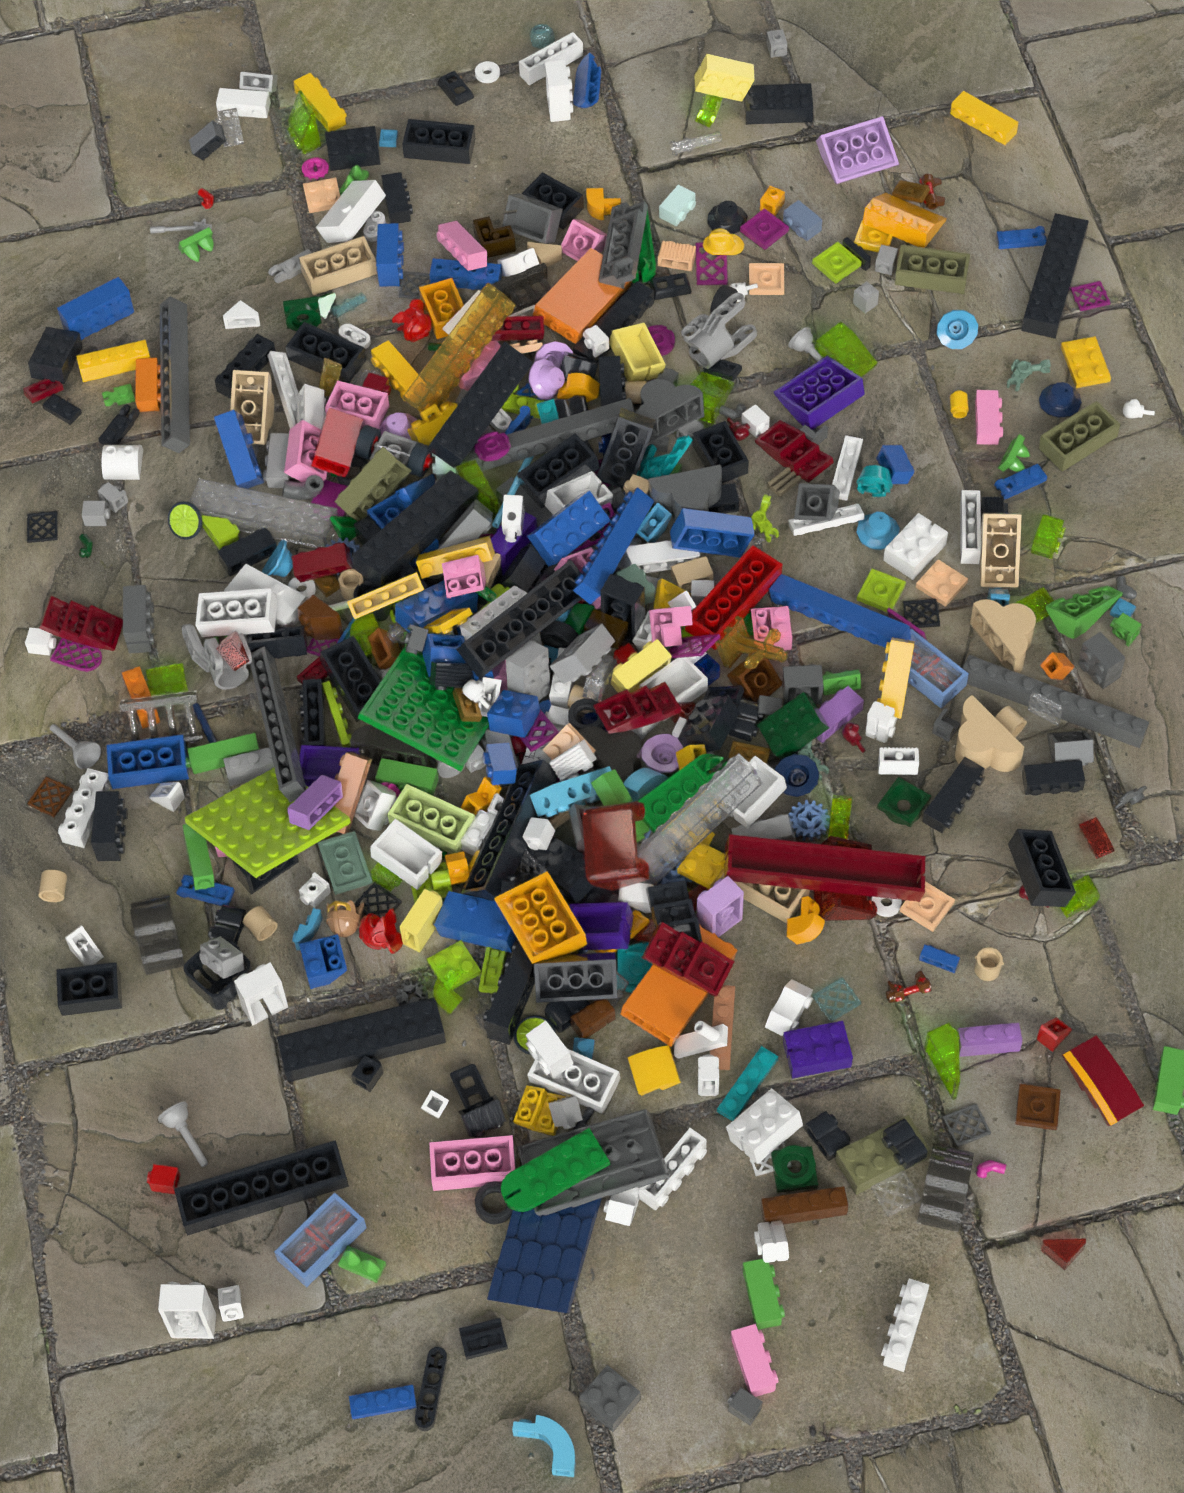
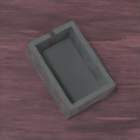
M520 193L509 195L506 210H517V212L505 213L502 227L511 225L513 233L543 244L555 242L562 208Z
M475 499L441 538L438 550L479 539L482 533L486 534L491 528L493 512Z
M146 585L123 586V635L129 654L152 652V644H155L154 633H152V629L155 628L154 618L152 617L154 602H152L151 592H147Z

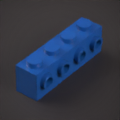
M433 258L429 274L430 284L452 278L456 288L499 291L502 278L501 264L487 263L486 267L468 271L458 260Z

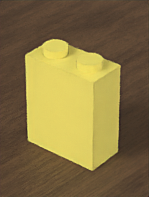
M424 889L400 925L403 944L419 953L436 929L434 924L443 905L442 897L437 892H430Z

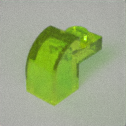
M373 613L359 617L352 623L350 628V637H355L367 659L372 657V647L367 637L379 628Z
M833 795L828 840L848 841L852 797Z
M1088 874L1073 882L1076 893L1066 907H1060L1066 919L1083 909L1085 912L1088 911L1100 898L1098 889Z
M458 968L455 971L451 969L444 977L445 983L438 978L433 987V997L437 1002V1006L447 1015H450L463 999L451 989L463 975V972Z

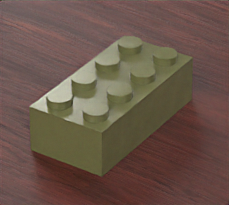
M901 245L895 285L964 294L970 254Z
M1095 401L1042 434L1039 449L1063 472L1117 438L1120 423L1098 401Z
M382 447L374 454L370 462L363 466L362 471L351 480L349 486L338 495L334 502L349 516L360 521L368 516V509L387 499L411 470L390 451Z
M909 1115L836 1151L835 1161L855 1195L905 1171L902 1165L899 1166L895 1162L894 1152L890 1148L887 1149L882 1142L883 1130L904 1118L928 1151L927 1158L913 1166L928 1159L930 1148Z

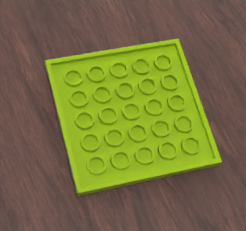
M272 768L185 817V823L257 878L349 825L350 817L333 806L310 830L291 824L289 822L288 807L294 801L290 802L279 790L275 768Z

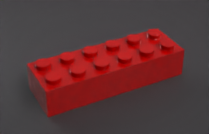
M752 545L691 612L693 625H686L685 631L692 636L719 634L720 638L711 646L712 649L716 650L769 591L773 583L782 574L783 564Z

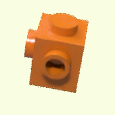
M1052 652L1040 665L1049 678L1063 680L1075 667L1064 653Z

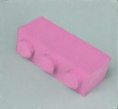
M998 390L976 391V444L998 445L999 437H1003V427H1000L1002 412H999V408L1002 407V398L998 397Z
M756 1324L731 1331V1341L748 1392L755 1397L774 1392L776 1383H778V1377L775 1370L771 1371L769 1363L772 1361L769 1351L764 1350L762 1344L765 1343L762 1330L758 1331Z

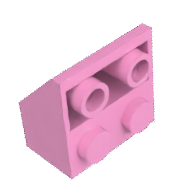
M479 555L442 563L447 598L484 590L486 577L484 564Z
M788 606L751 609L754 642L771 651L791 650L792 631Z

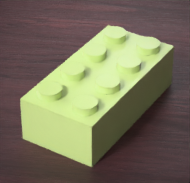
M406 784L387 814L389 825L397 819L433 846L450 854L461 851V839L475 818L474 814Z

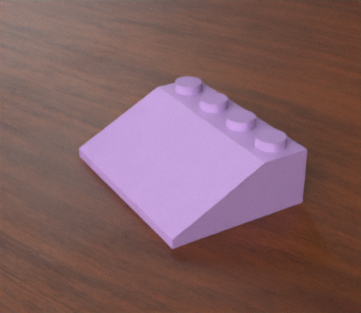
M883 116L820 135L816 140L821 157L836 184L899 165Z

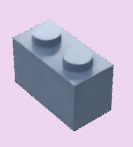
M796 201L784 210L783 222L804 240L808 241L822 231V219L801 201Z

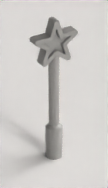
M204 218L201 222L194 221L193 226L150 227V232L152 234L165 233L166 231L194 230V234L208 227L212 229V224H206V219Z

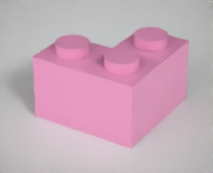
M691 606L649 610L652 642L658 639L664 647L682 645L680 626L693 625Z

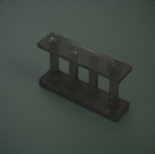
M545 263L500 280L482 288V293L508 317L527 307L536 305L543 298L537 297L531 285L540 282L546 293L551 289L546 280L548 279L547 266ZM524 289L532 301L523 305L515 292ZM509 295L516 308L507 311L499 298Z
M197 690L121 700L119 703L120 712L125 711L128 714L132 740H127V742L183 735L184 740L189 743L199 742L200 739H203L204 734L203 731H196L193 705L198 700ZM177 704L185 706L188 733L177 734L173 708ZM163 706L166 709L170 735L158 736L154 710L156 707ZM139 709L147 711L150 738L139 739L135 714Z

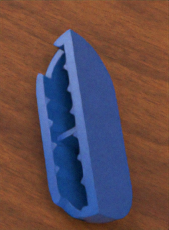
M590 52L582 59L576 71L573 103L579 108L592 107L599 100L600 66L597 67L593 60L595 57Z
M434 474L428 475L419 481L396 490V495L404 504L411 505L435 484L436 479Z

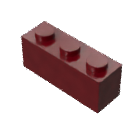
M544 316L490 317V341L543 340Z
M341 542L334 543L328 547H318L309 552L302 551L292 556L294 576L300 583L353 569L350 549L345 543Z

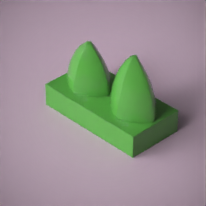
M355 165L339 191L340 196L352 181L367 180L369 172L361 169L359 165Z
M208 227L180 241L178 248L181 254L185 253L190 259L199 262L200 252L198 245L207 251L213 250L214 243L211 229Z
M1019 434L1010 442L998 469L1003 472L1008 468L1016 472L1025 470L1023 463L1016 457L1030 456L1027 447L1023 444L1025 437Z
M846 669L844 672L835 674L826 671L823 675L824 696L836 694L837 691L843 690L847 686L852 690L861 689L859 669L852 671Z
M347 1246L338 1265L343 1269L377 1283L386 1266V1262Z

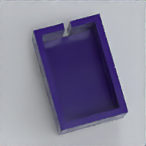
M527 512L524 514L522 535L517 536L516 542H507L505 540L506 535L503 534L502 525L498 527L496 534L492 538L490 537L495 554L498 553L501 556L500 567L502 568V575H504L519 550L530 542L527 536L537 529L536 518Z
M301 745L299 761L305 785L310 787L321 775L335 779L336 774L341 769L339 765L341 757L347 752H354L360 755L359 748Z
M628 902L570 904L572 913L586 934L587 945L578 950L629 948L630 931L634 915Z
M843 1021L783 1032V1046L786 1058H788L792 1079L852 1067L853 1056Z

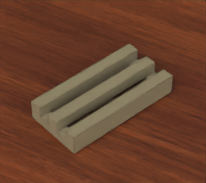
M787 467L769 481L767 487L781 497L803 479L798 475L789 482V480L796 476V473L794 471L791 473V469ZM787 482H789V483H788L787 485H785L782 489L778 490V489H779L780 487H782L784 484H786Z

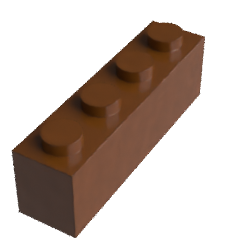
M842 1186L762 1198L761 1212L763 1222L771 1224L772 1221H781L784 1225L847 1215L848 1201L845 1187Z

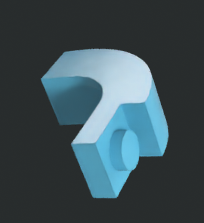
M642 768L631 774L623 784L634 803H636L669 777L653 769Z
M536 1415L535 1423L527 1419H520L519 1422L513 1421V1436L540 1439L550 1446L553 1451L552 1475L575 1476L574 1446L568 1433L561 1425L550 1418Z

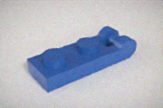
M1038 226L1035 229L998 231L996 234L999 249L1044 246L1047 241L1043 226Z
M528 406L520 407V414L514 421L510 422L508 429L505 431L506 435L527 428L531 422L530 408Z
M1035 464L1005 479L997 480L994 486L997 490L1001 491L1004 499H1008L1047 481V475L1038 464Z
M183 875L182 885L178 887L176 894L183 898L189 897L218 906H229L235 890L233 887L215 882V887L195 890L192 876Z

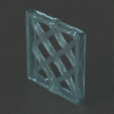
M843 977L812 995L821 1011L825 1013L831 1022L861 1005V1001ZM841 984H844L848 991L840 990ZM829 992H837L836 998L829 997ZM839 993L847 994L846 1000L839 999ZM849 995H852L856 1002L849 1001ZM818 998L825 999L824 1005L820 1003ZM828 1000L835 1001L834 1007L827 1005ZM837 1003H845L844 1009L838 1008ZM826 1008L833 1010L832 1016L829 1015Z

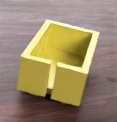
M706 54L694 76L695 91L742 102L755 80L754 64Z
M645 323L612 331L609 345L614 355L620 356V363H624V375L627 381H644L645 378L648 381L657 378L660 373H663L666 364Z
M658 639L654 642L649 641L643 646L641 652L633 653L628 658L629 661L625 664L620 663L613 669L611 685L618 693L626 689L631 693L639 689L640 684L670 664L672 656Z

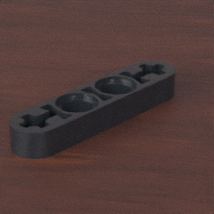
M441 1347L432 1348L427 1355L415 1414L416 1426L421 1431L431 1430L436 1420L447 1365V1354ZM440 1353L443 1359L438 1360V1368H435L433 1357ZM436 1373L439 1375V1381L434 1384L427 1381L428 1376ZM425 1395H434L435 1401L432 1404H425L423 1402ZM425 1410H428V1420L430 1422L428 1421L426 1425H422L420 1419L424 1418Z

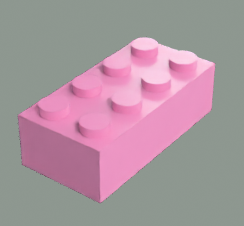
M512 1135L429 1143L433 1191L481 1187L490 1182L502 1183L505 1176L515 1170Z

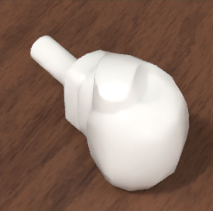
M745 282L729 285L737 289L738 293H742L744 298L745 295H748V290L758 288L757 283L746 286Z
M1131 399L1123 406V415L1130 419L1142 418L1143 414L1154 415L1155 411L1144 410V405H1140L1137 399Z
M469 680L462 688L463 694L475 703L480 701L488 709L490 705L483 699L485 695L482 691L484 684L480 680Z

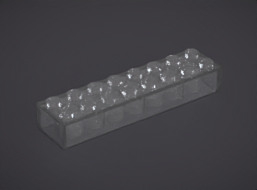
M200 478L189 501L198 508L201 516L226 518L231 524H236L239 531L254 533L256 530L266 527L275 539H284L288 542L316 548L326 547V544L330 545L335 533L330 517L338 516L337 508Z
M739 753L735 757L730 758L723 769L717 771L707 784H703L693 797L688 798L678 811L671 814L668 821L657 827L655 833L650 838L645 839L635 852L627 856L624 864L640 883L655 886L763 784L755 768Z

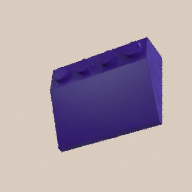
M827 355L775 390L774 395L802 426L806 425L813 430L865 395L863 379Z

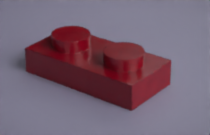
M43 379L23 388V393L33 404L64 389L60 381L51 382L50 379Z
M319 656L296 677L297 681L303 685L302 680L322 679L323 681L328 674L320 662Z

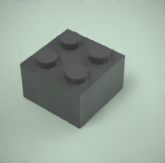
M1099 632L1083 643L1078 663L1080 668L1091 676L1093 682L1099 684L1104 689L1121 677L1125 656Z
M809 664L807 666L790 665L783 667L782 693L784 705L803 692L810 696L816 705L822 704L823 676L821 665Z
M606 1365L579 1397V1402L582 1408L610 1431L614 1432L641 1400V1392Z

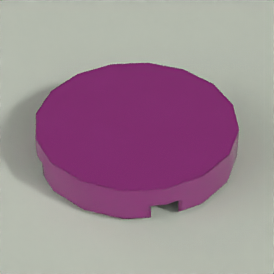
M654 325L647 328L661 356L667 355L675 347V335L671 329L669 330L663 325Z
M490 432L480 437L474 448L480 460L495 461L508 453L511 444L505 433Z

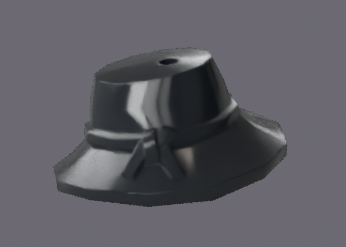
M724 201L714 206L708 213L707 220L712 231L723 228L730 234L740 232V227L747 222V214L743 208L737 206L733 201Z

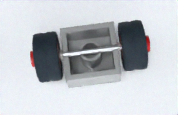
M368 425L362 428L357 437L355 454L358 457L371 460L374 454L384 447L411 470L409 474L423 477L432 463V452L427 449L429 445L386 431L381 436L379 429Z

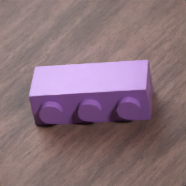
M849 686L837 691L831 700H826L819 708L820 713L829 726L827 731L817 737L821 743L863 710L864 700Z
M321 775L289 805V822L310 830L343 797L341 782Z
M1019 1023L958 1028L956 1041L959 1057L1020 1051L1022 1036Z

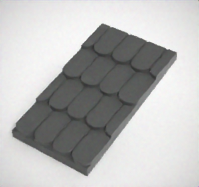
M643 1109L518 1146L521 1163L524 1165L590 1128L610 1161L609 1166L535 1207V1213L538 1216L549 1215L571 1206L574 1208L605 1196H613L636 1187L641 1188L669 1178L670 1176L650 1112L647 1109Z

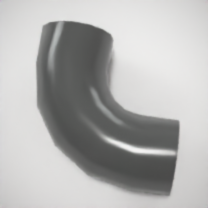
M317 475L309 476L306 482L285 480L282 498L291 500L315 498L322 491L324 486L323 480Z

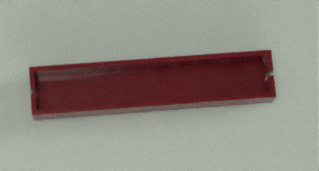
M729 834L725 844L724 878L729 876L734 882L920 902L925 893L924 874L926 856Z

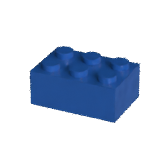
M399 223L378 224L376 266L379 287L400 286V279H403V269L401 268L404 266V256L401 254L404 252V242H401L403 241V231L399 230Z

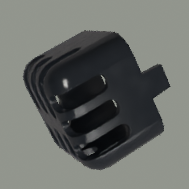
M233 941L229 942L231 945H233L235 948L241 951L240 947H238ZM199 950L184 964L183 969L187 982L212 1008L223 1010L227 1007L229 1001L233 1002L238 994L234 980L242 974L252 972L251 963L243 954V971L224 979L220 976V979L215 981L204 971V964L200 960L201 950ZM199 970L212 984L210 988H205L194 977L195 971Z

